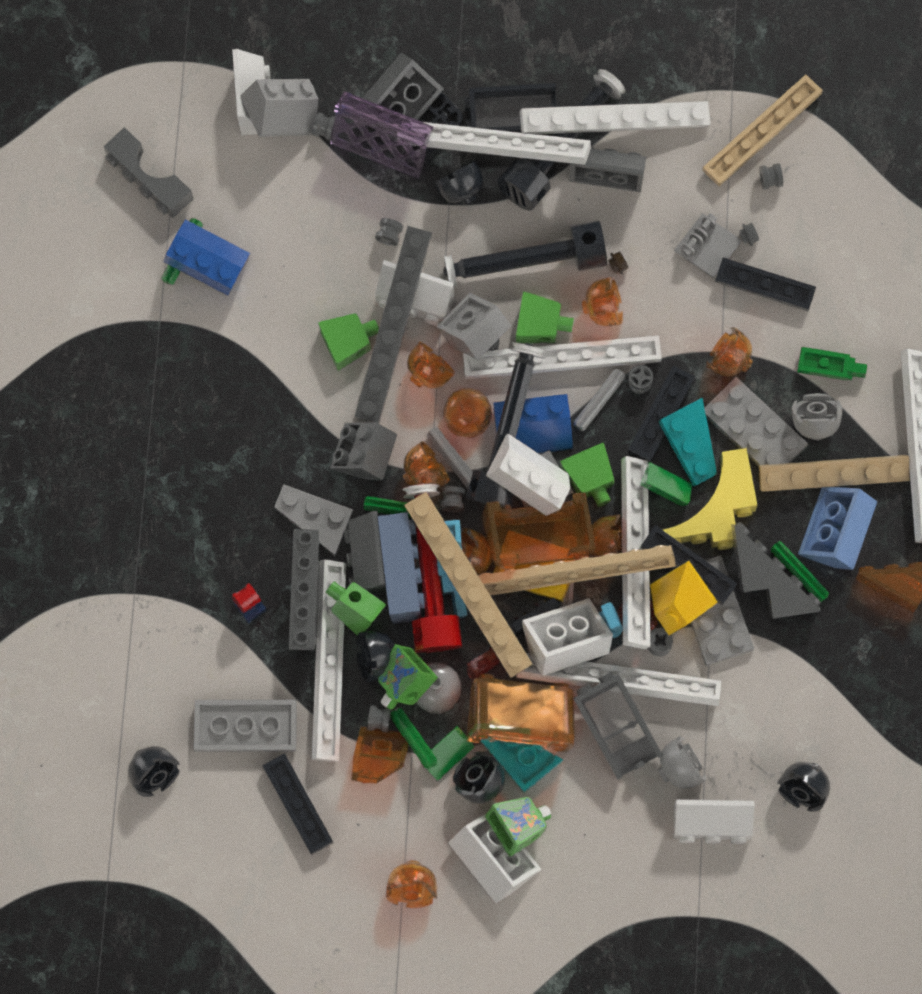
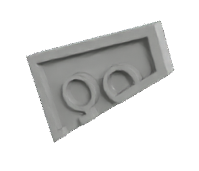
M283 484L274 506L275 510L300 529L319 530V544L336 557L345 534L344 529L348 527V521L352 517L353 509Z

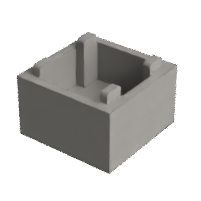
M469 293L436 327L451 347L478 360L511 325L496 305Z

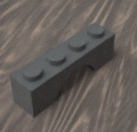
M125 127L103 146L106 152L105 159L113 167L118 166L128 182L132 183L134 181L139 186L138 190L145 198L149 199L151 197L156 202L155 206L162 214L168 213L174 218L194 199L191 189L175 174L165 178H156L146 174L141 169L140 160L144 153L142 144Z

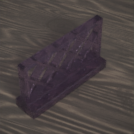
M344 92L335 105L334 113H336L330 144L419 178L423 168L428 141L434 127ZM342 116L352 119L354 123L347 124ZM364 125L372 127L376 131L369 133V131ZM358 127L363 136L357 138L351 129ZM345 131L350 141L338 138L339 133ZM387 134L397 137L398 140L392 142ZM380 136L385 145L379 147L373 138ZM367 140L372 149H365L360 142ZM408 142L421 148L414 151ZM402 145L407 154L400 155L396 146ZM389 149L395 158L386 157L382 151ZM411 158L416 168L408 166L405 160Z

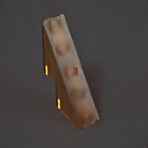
M922 562L911 563L909 567L900 568L897 564L886 565L884 569H874L873 566L859 568L857 580L908 611L915 612L922 600Z

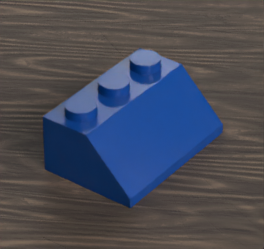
M185 219L172 241L163 262L228 296L250 253Z
M561 394L525 399L515 439L538 454L549 450L550 452L573 450L568 395ZM505 401L493 402L496 434Z

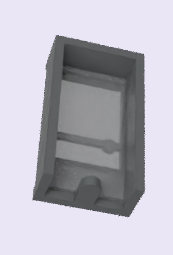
M609 672L598 678L600 683L592 688L590 684H587L576 690L578 695L573 699L616 778L619 780L628 772L639 769L645 763L663 755L619 673L613 675L612 672Z

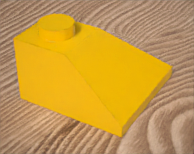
M690 561L650 584L654 614L668 635L685 627L717 603V600Z

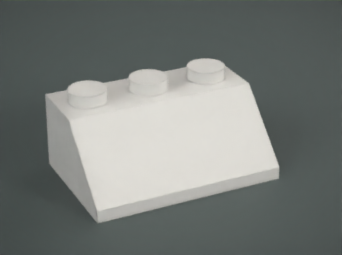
M233 49L237 117L241 135L257 134L240 95L257 79H270V67L264 64L262 56Z
M385 260L382 264L375 293L376 303L384 309L397 264ZM421 273L409 317L415 318L417 316L425 319L427 323L437 326L450 313L455 300L454 283Z
M510 434L505 436L486 474L487 477L546 516L561 509L570 490L568 473Z
M590 598L522 620L530 657L542 676L609 654L613 634Z
M676 800L673 808V839H679L681 843H694L695 839H705V843H721V839H731L733 844H745L746 840H751L753 836L754 801Z
M485 814L464 826L448 843L468 867L472 875L483 886L487 894L495 903H498L536 875L541 868L525 848L509 857L487 821Z

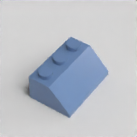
M822 487L798 554L833 568L853 570L877 501L861 489Z

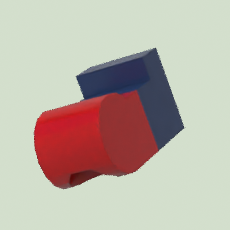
M249 583L241 591L232 594L234 605L248 623L267 611L260 597Z

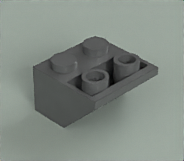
M377 422L345 423L340 433L336 451L333 454L330 469L366 480H383L397 434Z

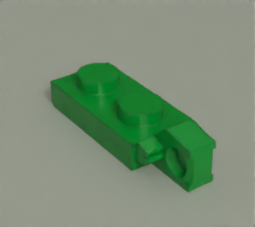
M801 347L797 373L846 381L852 380L853 377L865 378L868 365L855 363L856 358L850 357V354Z

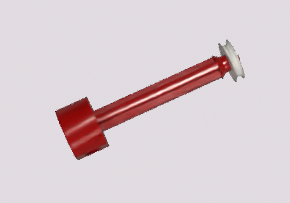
M418 484L402 489L406 491V495L403 498L415 499L425 492L429 497L439 495L440 492L436 491L439 485ZM415 524L422 591L425 602V618L412 621L415 652L432 653L461 648L459 616L445 615L441 577L438 574L437 558Z

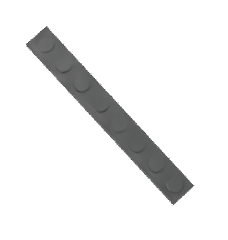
M407 226L355 417L380 423L432 232Z

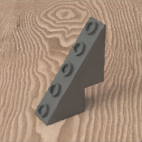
M742 523L731 524L742 592L766 589L769 614L773 619L821 611L819 607L821 602L811 592L807 595L801 589L803 584L794 575L789 578L783 572L786 567L776 557L771 560L765 554L768 549L759 540L753 542L747 536L750 531Z
M294 529L289 629L290 650L315 649L319 588V530Z

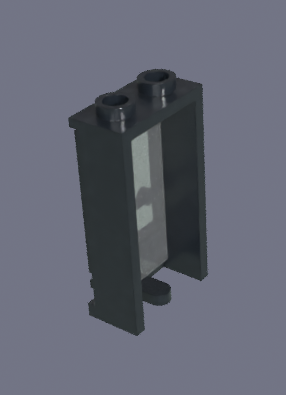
M556 83L469 88V97H465V111H470L471 119H466V127L522 133L520 110L523 108L557 107ZM553 133V134H535V135L553 136L555 133Z

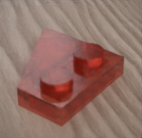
M492 647L489 648V651L481 656H477L467 664V674L473 682L500 663Z

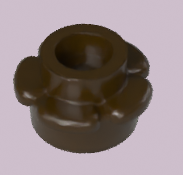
M620 251L615 254L610 253L611 259L608 262L613 272L619 271L620 274H623V271L629 267Z

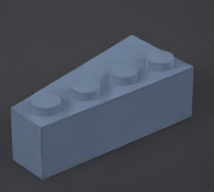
M408 512L378 516L389 615L393 625L410 623L413 620L422 618L421 608H425L424 595L419 593L418 584L422 583L420 568L416 569L415 559H419L418 546L412 543L411 536L416 534L415 522L413 519L409 520Z

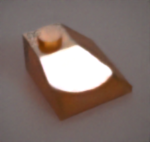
M360 727L353 755L351 780L377 784L403 768L409 744L402 734L395 731L384 733L381 729L370 731L367 730V727Z

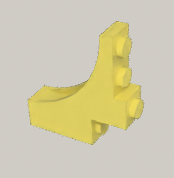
M747 448L722 452L720 457V481L710 501L688 521L663 531L681 544L692 541V544H700L710 538L712 548L718 547L719 550L732 548L734 541L731 524L736 525L734 515L747 517L752 515V512H755L757 508Z

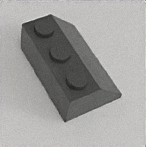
M401 52L355 108L398 144L397 135L403 120L417 121L444 88L416 62Z
M591 146L585 165L571 163L569 182L641 193L646 157L636 152L624 154L618 153L614 149L598 150Z
M373 511L349 520V529H344L346 544H351V553H347L348 568H353L354 577H349V583L355 582L375 597L386 596L378 513Z

